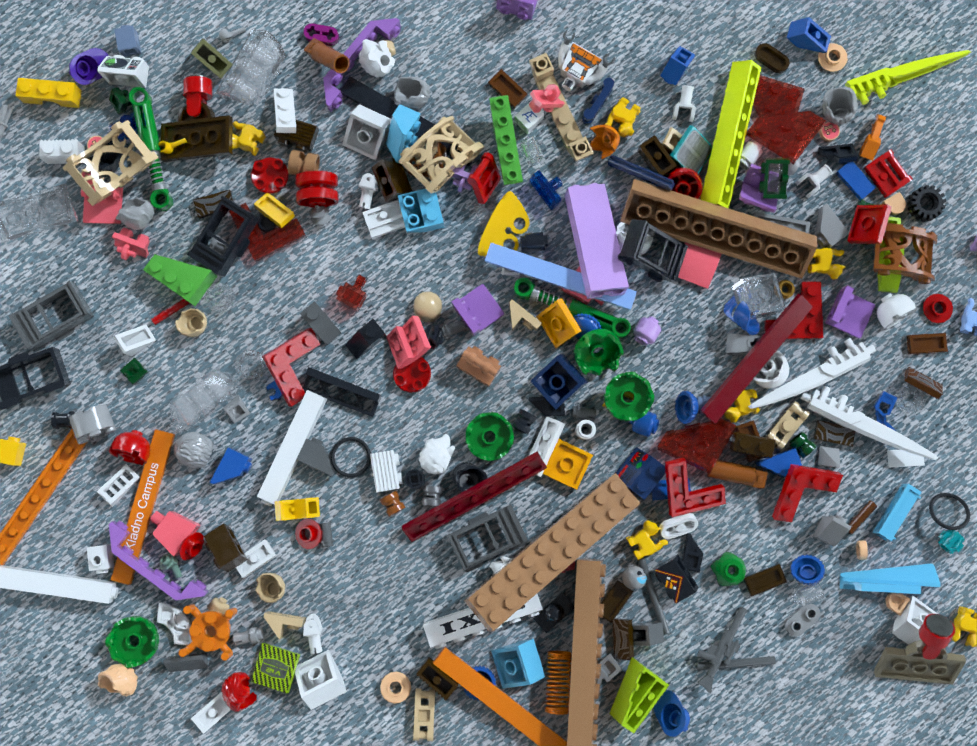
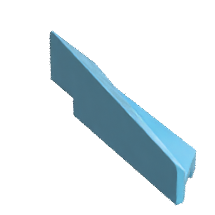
M933 564L840 573V589L921 594V586L940 587V581Z

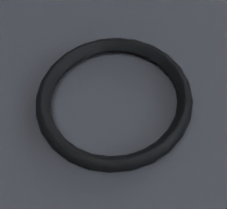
M343 438L332 449V466L342 476L351 478L360 476L370 466L371 451L368 445L359 438ZM347 441H356L362 444L367 451L366 465L361 471L353 474L341 471L335 462L337 448Z
M940 493L934 496L929 504L931 517L939 526L945 529L960 530L970 521L971 514L968 505L954 494ZM941 497H951L958 500L965 508V521L959 526H949L942 523L935 516L933 510L935 501Z

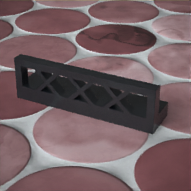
M308 367L306 372L307 378L303 385L304 391L309 390L327 398L329 401L374 417L382 397L380 394ZM311 378L319 380L321 388L316 390L309 389L307 386L310 383L309 380ZM332 385L336 386L339 394L330 397L325 388ZM349 392L354 393L357 401L348 404L345 402L343 395ZM367 399L375 401L371 412L363 409L362 401Z

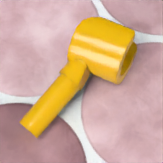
M185 138L171 143L160 141L158 145L165 147L160 152L171 154L176 146L187 143Z

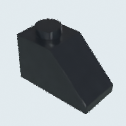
M372 319L360 328L345 346L358 360L382 341L386 334L376 321Z

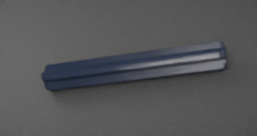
M611 155L607 160L609 166L665 190L671 191L675 185L674 181L614 155Z

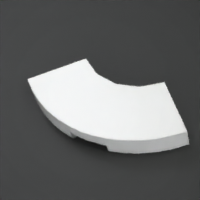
M160 602L157 623L163 624L170 629L174 644H190L192 642L189 633L191 622L188 617L177 607Z

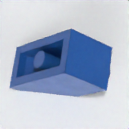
M810 17L791 22L787 39L798 48L827 53L831 36Z
M679 46L660 76L668 84L677 85L694 59L695 54Z
M227 448L210 483L220 484L241 477L244 473L247 474L252 467V463H250L252 458L232 448Z
M796 448L773 455L770 459L755 462L756 466L780 477L787 476L791 464L802 466Z

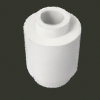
M748 141L745 144L739 167L747 170L750 164H754L763 153L762 146L758 142Z
M582 420L575 427L576 436L581 440L592 438L596 432L595 424L590 420ZM582 427H586L588 429L587 434H583L581 432Z

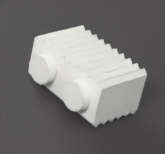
M57 139L52 141L41 140L39 156L47 164L67 163L66 159L71 155H79L84 152L85 146L77 139H68L67 141L65 139L63 141L61 139L59 141Z
M394 450L370 454L376 492L400 489L403 479L402 474L397 471V465H400L399 455L395 454Z

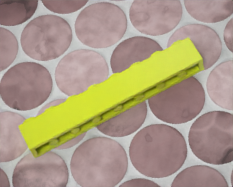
M752 60L732 62L703 191L700 196V200L728 209L761 72V67Z

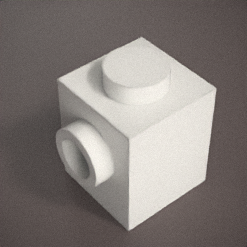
M111 544L87 547L89 571L96 570V574L108 573L109 568H114Z

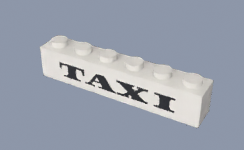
M538 594L532 597L505 622L509 621L512 624L521 621L520 617L528 615L530 618L539 615V611L543 609ZM470 608L423 623L430 648L435 646V649L445 647L447 645L446 642L452 640L454 643L465 640V636L469 634L473 636L483 634V630L486 629Z

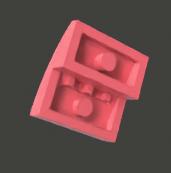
M685 242L684 244L688 248L678 277L708 289L722 254Z
M412 316L402 327L396 326L386 336L398 369L411 364L431 348L419 316Z

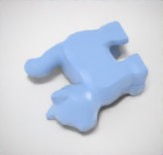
M969 298L968 304L961 316L960 332L969 334V332H972V328H974L973 336H977V312L972 311L974 300Z

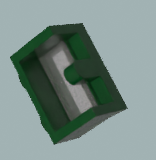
M765 158V162H761V174H764V181H760L759 193H763V198L787 199L789 158Z

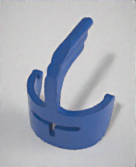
M740 289L725 304L724 313L748 334L755 335L759 332L760 325L754 316L750 317L748 305L744 301L741 302L743 289ZM737 306L734 315L732 316V311Z

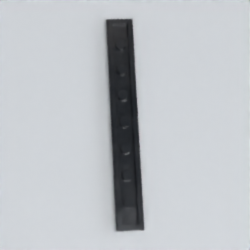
M350 76L341 89V93L345 97L392 119V115L398 107L395 101ZM421 116L419 118L421 125L415 134L418 138L435 125ZM441 142L446 147V153L451 156L450 149L452 144ZM456 146V147H455V150H456L457 152L461 153L460 150H457L458 146Z

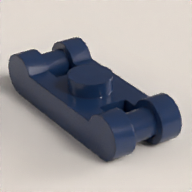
M612 78L604 79L601 93L599 95L595 94L590 103L592 107L584 111L582 122L585 125H590L594 121L611 94L614 86Z

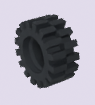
M922 186L909 196L908 199L910 200L907 202V205H910V207H908V211L912 210L911 216L915 215L916 220L921 219L923 222L926 220L931 221L943 213V209L946 207L943 204L946 203V199H942V197L945 195L944 193L940 195L939 192L941 190L939 188L935 190L936 186ZM922 197H928L932 200L933 207L931 210L922 208L920 204Z

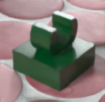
M119 87L111 90L109 101L120 115L125 113L127 106H131L132 103L129 99H126L128 90L121 91Z
M135 357L120 370L133 385L149 373Z

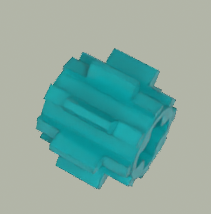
M944 530L938 536L940 538L938 541L939 546L949 554H953L956 551L959 553L965 546L962 544L965 541L964 537L955 530Z

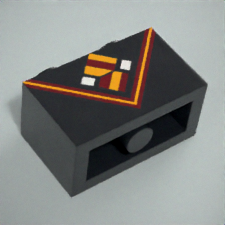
M678 554L662 562L655 569L656 578L660 583L664 584L668 597L671 600L673 599L675 603L695 594L699 588Z

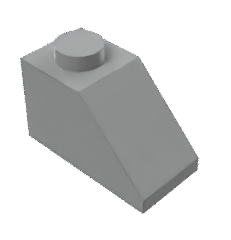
M826 203L818 210L815 236H817V242L822 248H831L846 237L849 231Z

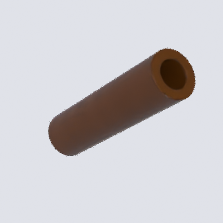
M869 500L848 525L852 527L848 531L849 534L852 535L878 507L873 501Z

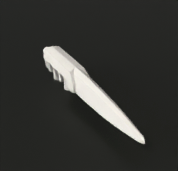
M851 338L844 341L848 349L843 353H838L835 346L828 349V352L832 357L824 364L784 384L748 407L754 409L772 404L820 386L870 361V354L875 352L876 349L873 345L865 347L863 342L855 345Z
M823 386L821 393L815 390L812 396L805 392L801 395L800 399L808 402L807 409L845 428H850L900 450L932 460L938 459L936 455L902 434L865 416V414L859 411L853 412L854 407L850 406L848 408L845 406L848 400L846 395H841L838 402L835 401L836 398L834 397L828 398L830 388L827 386Z

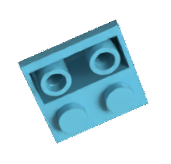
M399 105L392 115L386 145L397 163H399L402 151L407 147L410 148L417 141L415 134L421 125L419 121L421 113L403 105Z
M421 189L397 195L407 233L428 232L444 228L436 192L431 194L428 190Z

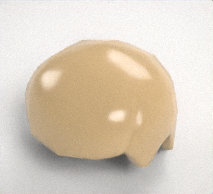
M427 291L416 296L413 305L414 313L416 316H419L421 321L426 323L434 322L440 317L442 301L437 294Z
M190 308L183 311L180 318L175 321L176 328L184 336L197 337L204 332L207 326L206 315L199 309Z
M263 573L256 579L257 587L255 591L261 600L266 603H274L283 597L285 583L281 576L276 573Z

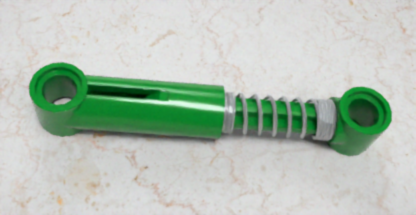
M135 87L129 93V100L132 103L138 136L151 152L154 151L160 158L161 147L158 145L159 138L152 109V97L144 88ZM140 95H144V100L137 102V98ZM158 158L147 167L149 168L148 173H150L149 178L152 179L150 183L153 184L151 186L150 202L158 210L167 211L173 205V198L169 194L166 184H164L166 182L163 181L161 161ZM161 196H165V203L159 205L158 199Z
M520 278L515 282L514 294L519 299L540 301L541 304L545 303L546 306H550L560 299V296H555V293L552 295L550 291L547 293L545 289L540 290L541 288L535 286L528 278ZM524 284L529 290L526 293H521L518 287ZM564 297L562 298L573 317L581 313L591 315L599 319L597 321L600 322L602 329L612 331L619 339H623L629 334L631 325L625 318L615 317L574 299L570 301L569 299L565 300ZM617 324L624 326V333L616 331L615 327Z

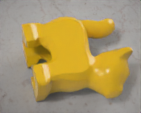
M622 97L609 113L607 122L604 125L612 126L613 121L620 123L618 133L621 137L625 138L634 134L632 125L635 122L636 116L641 112V107L634 104L630 110L627 109L626 106L630 101Z
M234 121L233 126L241 130L239 137L233 134V149L240 148L256 156L259 148L256 147L257 143L255 141L263 144L266 138L264 132L256 129L253 125Z
M834 248L816 249L812 257L815 258V264H809L808 273L827 274L833 280L838 279L846 267L840 264H831L833 255H844V250Z
M743 390L734 401L735 407H729L724 413L726 419L730 420L731 423H736L741 416L750 413L758 414L760 412L759 407L754 409L748 407L751 405L750 399L758 398L756 390Z
M649 520L643 523V528L631 537H626L631 547L636 544L639 546L638 550L633 551L637 560L642 559L644 556H650L659 551L663 546L668 545V541L665 539L660 540L657 544H654L650 539V536L658 533L661 528Z
M959 606L958 615L954 619L955 633L952 641L957 642L960 639V632L966 631L969 634L965 646L977 647V613L972 609Z

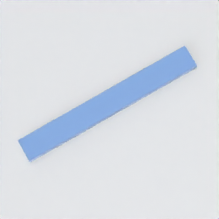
M494 243L490 244L485 262L586 296L580 272ZM627 289L624 295H603L600 298L594 299L631 310L637 291Z

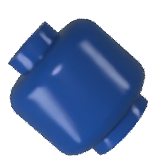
M648 411L642 418L629 421V424H632V431L634 433L649 437L651 434L656 433L659 420L655 413Z

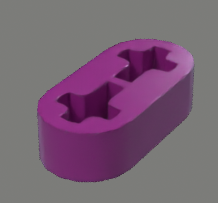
M310 23L304 28V36L309 42L315 38L325 45L333 46L339 41L338 31L334 27ZM314 29L317 34H313V37H310L308 32ZM330 33H333L334 37H332L331 40H328V37L325 35H330Z

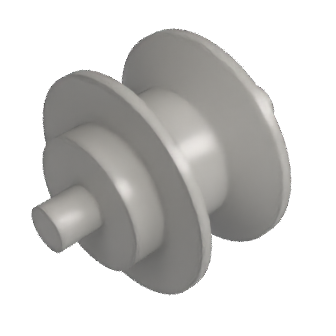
M317 205L309 213L314 225L324 226L330 220V215L327 214V207Z

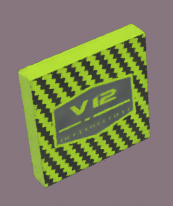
M262 643L251 682L286 694L289 693L300 654Z

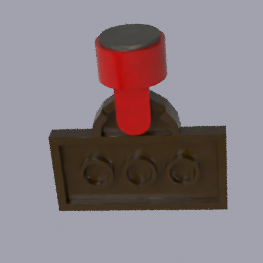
M202 75L187 76L183 80V96L187 99V105L180 108L177 122L161 123V141L171 143L185 138L187 143L176 146L171 154L161 152V160L170 162L232 155L233 117L230 115L215 117L213 110L207 105V101L212 99V80Z

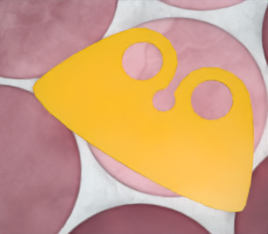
M512 191L507 192L493 211L478 246L479 256L486 257L491 243L503 246L506 239H512L515 244L513 250H518V239L512 234H507L505 229L509 227L512 232L523 234L527 231L530 222L524 207ZM519 217L525 221V227L520 230L514 226L515 219Z

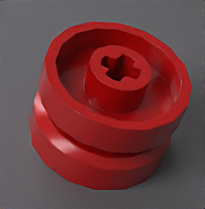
M306 171L297 174L296 187L300 190L296 193V203L300 206L314 208L317 205L329 207L338 204V192L334 190L338 186V176L328 171Z

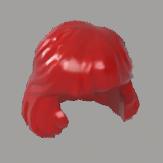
M245 672L232 673L222 684V697L227 706L235 712L246 709L257 700V695L254 692L249 694L250 688L248 685L250 677Z

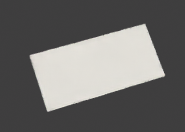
M887 450L889 467L925 465L924 457L903 450Z

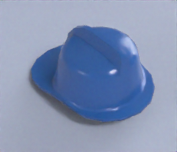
M665 690L653 709L663 732L670 737H675L681 732L688 730L690 715L687 709L682 706L677 695L670 690Z

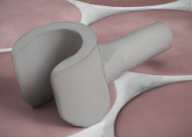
M242 27L230 33L226 29H222L219 32V38L224 43H229L233 37L245 32L246 29Z

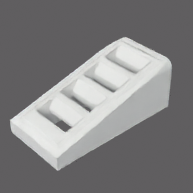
M126 464L97 493L113 507L140 477ZM125 472L132 478L130 481L123 475ZM121 478L126 485L122 486L117 480ZM114 484L120 489L119 492L112 487ZM108 490L114 494L112 498L106 493Z

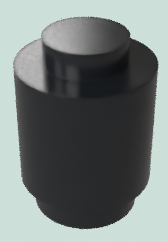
M536 232L520 236L521 250L527 253L545 251V247L548 246L547 235H543V232Z

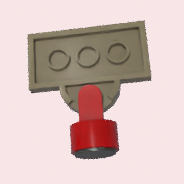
M940 614L927 615L919 629L921 640L909 644L906 649L885 647L874 669L875 677L953 685L966 663L965 655L946 652V647L955 633L953 623L947 617Z

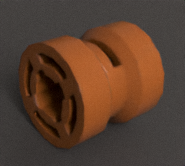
M397 491L380 499L381 504L386 507V513L389 517L406 508L404 503L400 502Z

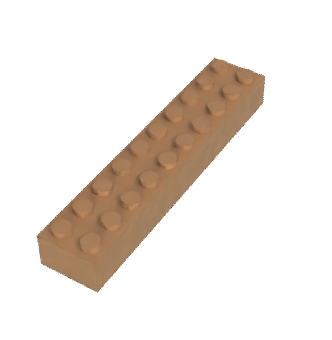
M636 179L632 182L620 222L629 225L631 219L646 220L649 224L674 239L801 279L817 249V236L674 191H668Z
M616 473L609 476L464 600L489 632L495 631L641 503Z
M577 559L567 746H597V744L593 743L598 736V724L594 723L599 716V704H596V699H599L600 684H597V679L601 676V664H598V658L602 656V644H599V638L603 636V624H600V618L604 616V604H601V597L605 596V584H602V577L606 576V564H603V560Z

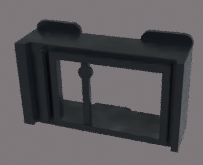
M221 196V201L187 255L214 273L225 277L236 257H242L249 246L250 240L248 237L260 218L231 199ZM229 209L244 218L230 244L214 235L215 230ZM211 237L228 247L223 256L207 246Z
M631 219L621 252L618 254V260L628 266L635 264L648 272V277L656 282H661L662 280L677 282L688 246L649 224L646 220ZM647 234L664 243L660 257L657 260V265L640 256ZM668 245L671 247L665 269H663L660 265Z
M50 347L31 355L24 352L9 358L7 364L0 366V397L2 400L0 402V410L71 385L58 348ZM52 357L60 380L34 390L25 366ZM20 368L23 370L29 391L20 395L12 372Z

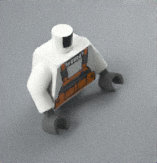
M566 30L563 34L565 41L562 42L558 52L560 75L566 78L562 87L567 91H571L575 84L583 88L585 85H591L600 81L609 69L608 65L615 63L616 58L614 57L611 62H608L607 57L610 53L605 54L603 59L574 42L570 44V41L575 38V33L569 39L566 37L568 31Z

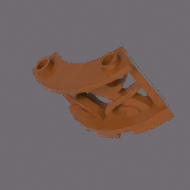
M887 223L883 237L887 247L880 248V244H875L874 272H878V275L888 276L890 273L907 276L915 281H919V284H931V281H935V276L931 274L933 244H937V235L934 232L926 233V229L912 226L911 229H905L906 227H903L902 224ZM900 237H901V238L903 239V243H902L901 245H898V246H897V243H901V241H900ZM911 241L915 251L919 254L918 259L912 264L900 251V249L908 247ZM881 251H890L891 254L883 257V259L890 260L891 263L889 265L879 263Z

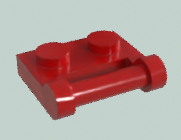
M892 149L863 168L884 198L913 180L911 175H907L894 157ZM887 159V161L890 163L892 168L900 177V182L884 160Z
M489 152L483 154L481 157L482 161L474 173L470 174L467 179L468 184L473 187L474 194L480 204L487 202L501 180L495 159Z

